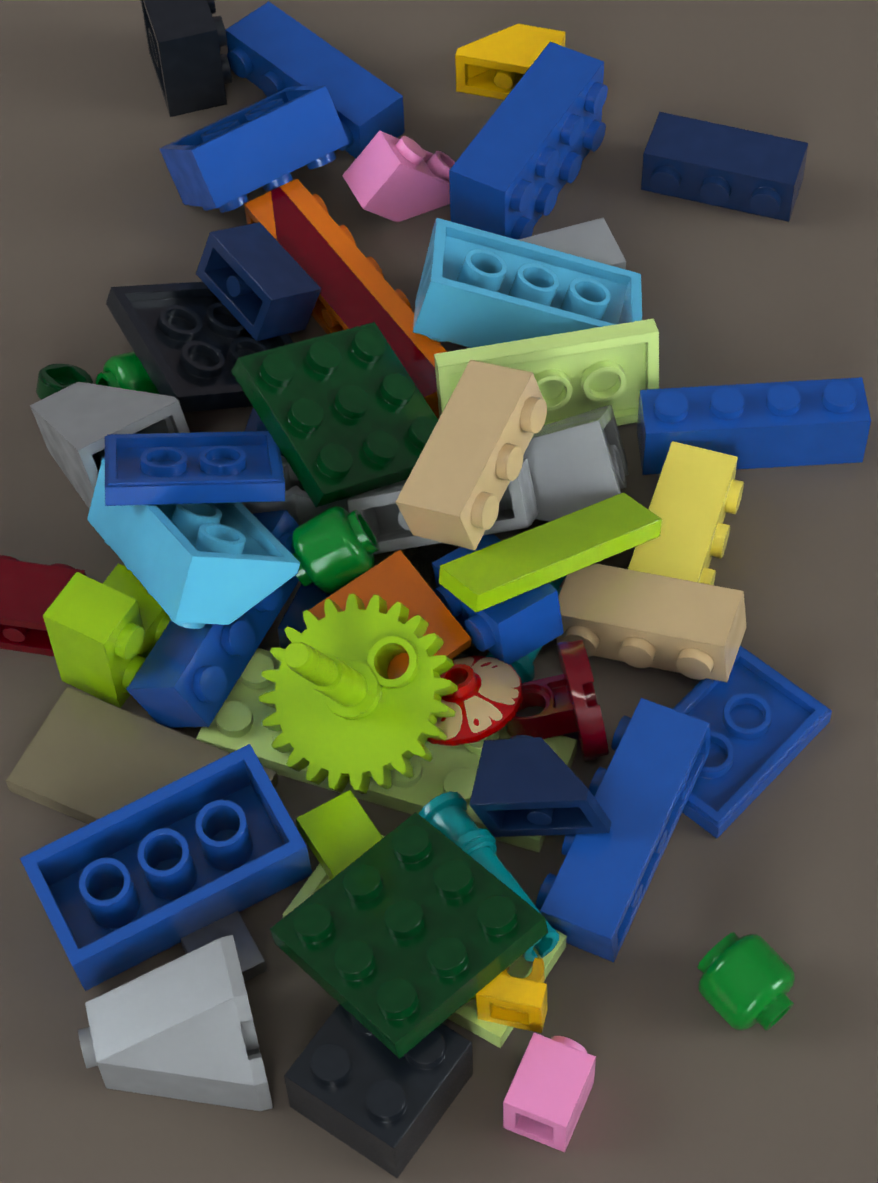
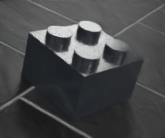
M140 0L149 54L170 117L227 105L224 84L232 83V75L226 53L220 54L221 47L227 46V36L222 17H212V14L216 13L214 0Z
M339 1004L284 1075L290 1107L398 1178L473 1075L472 1042L441 1023L399 1059Z

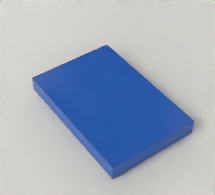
M269 431L107 434L105 436V506L285 501V478L281 453Z
M740 645L728 682L703 679L673 708L676 711L710 723L711 750L682 813L717 839L830 722L832 710Z

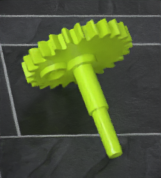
M349 594L346 609L342 611L338 604L331 599H326L324 618L319 619L308 610H305L303 618L307 629L300 633L287 626L284 631L291 644L286 649L271 648V654L281 662L279 670L270 669L262 671L261 676L275 684V691L260 695L259 701L275 708L276 712L266 717L262 724L272 731H283L275 738L271 745L273 749L282 753L292 751L286 763L289 768L299 772L308 766L306 780L319 785L328 776V787L342 793L350 778L354 791L367 794L370 778L373 777L379 786L390 789L392 787L391 770L396 769L402 775L412 778L414 772L409 759L416 755L430 762L433 757L425 745L427 739L446 740L447 735L435 724L438 718L455 716L456 711L442 703L441 699L442 696L458 691V686L451 680L440 678V675L451 669L454 663L446 655L433 656L444 644L443 639L436 633L423 636L429 623L420 615H416L408 620L409 609L402 603L397 601L387 612V602L379 595L374 594L365 610L362 599L355 594ZM408 653L409 666L406 672L396 679H389L387 670L390 661L396 655Z

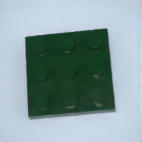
M375 322L238 357L231 371L315 507L408 479L438 422V418Z
M415 812L271 927L270 932L275 944L400 1059L548 933L545 917Z

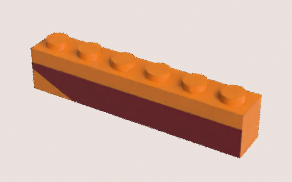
M297 178L244 203L247 225L260 222L321 287V292L311 315L323 330L330 334L375 322L439 420L434 354L447 352V350L441 345V342L413 333L414 312L406 295L400 289L394 290L384 279L380 266L373 257L369 256L366 258L357 248L349 229L343 224L338 226L331 218L322 198L316 193L311 194Z

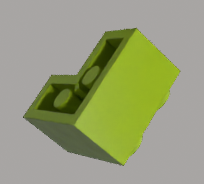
M119 563L103 584L76 572L43 614L61 680L119 708L123 706L131 695L126 690L171 621L169 615L148 594L146 588L126 566Z

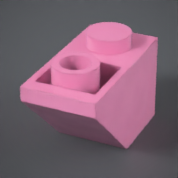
M379 131L342 176L362 209L398 223L450 204L449 170L455 162L441 151H436L433 154L422 149L420 145L407 136H402L399 139Z

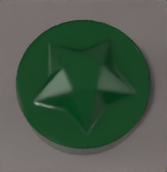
M51 364L39 371L36 393L42 400L77 382L93 384V380L85 370L77 366Z

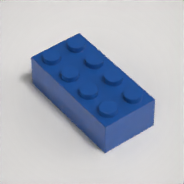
M553 42L548 43L450 168L451 222L516 240L532 236L534 226L541 216H548L553 210L558 193L564 185L574 182L579 174L584 158L590 150L595 152L603 141L606 124L602 122V107L608 93L607 85L603 84L604 61Z
M250 744L20 858L85 991L180 943L181 938L236 911L241 912L312 874L307 846Z

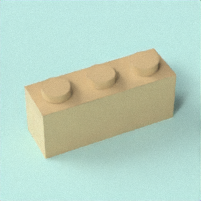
M474 360L469 361L396 500V504L412 535L476 550L485 530L490 529L497 519L499 503L510 481H514L521 471L523 455L534 433L540 432L546 420L547 404L543 399L533 372Z
M597 563L568 574L558 596L564 634L556 638L557 643L582 639L588 657L598 656L622 661L636 668L652 667L682 673L686 677L696 680L707 678L728 682L747 627L744 591Z

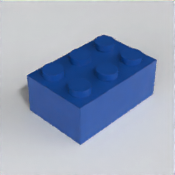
M292 86L160 148V152L184 205L203 207L204 211L219 208L220 213H224L244 205V203L249 201L246 194L262 186L265 191H270L292 181L293 178L290 172L305 165L311 170L332 162L336 159L334 151L350 143L326 86Z

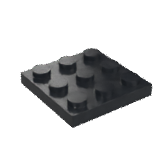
M204 282L111 287L106 301V305L159 394L173 396L178 399L183 413L252 406L231 372L238 357L294 343L289 334L256 341Z

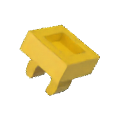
M535 957L532 971L525 978L510 976L508 974V966L476 994L478 1019L542 1033L548 1010L547 984L544 983L545 968L543 959Z

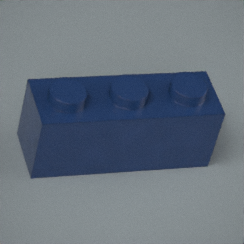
M659 112L643 153L641 190L789 222L804 177L808 143Z

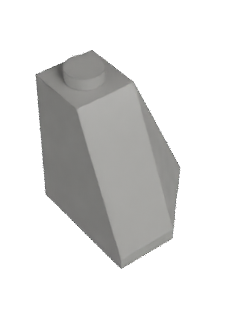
M77 382L30 405L49 453L89 510L102 457H105V436L107 434L190 433L179 400L173 396Z
M612 405L544 425L540 432L534 433L523 455V459H528L539 513L535 519L553 521L621 493L620 489L627 488L626 476L629 475L627 459Z
M233 935L216 939L85 1003L90 1027L78 1030L81 1050L86 1068L98 1066L106 1089L254 1111H264L273 1108Z

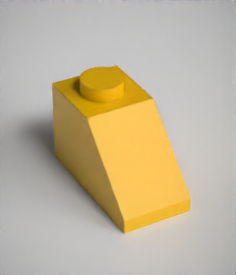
M516 24L459 47L455 54L456 92L505 100L549 42L565 47L566 32Z

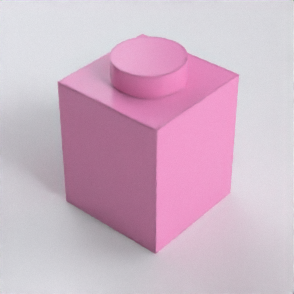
M533 1033L503 1101V1128L565 1152L594 1084L596 1056L588 1054L581 1044L570 1038L553 1036L550 1039Z

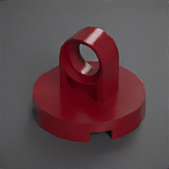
M582 639L571 642L557 643L563 674L522 683L523 701L518 711L534 706L542 707L544 710L531 717H518L515 715L505 725V729L511 737L527 735L534 738L541 737L542 739L576 732L585 762L595 760L599 756L608 755L609 749L600 705L597 703L593 686L594 678Z

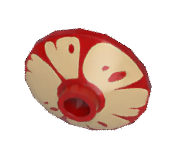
M469 656L453 659L454 666L441 674L440 678L451 680L458 686V691L442 696L441 702L452 708L456 713L454 717L438 718L435 724L447 735L445 741L428 738L427 741L432 744L457 746L478 742L499 732L515 717L523 701V684L514 668L494 657Z

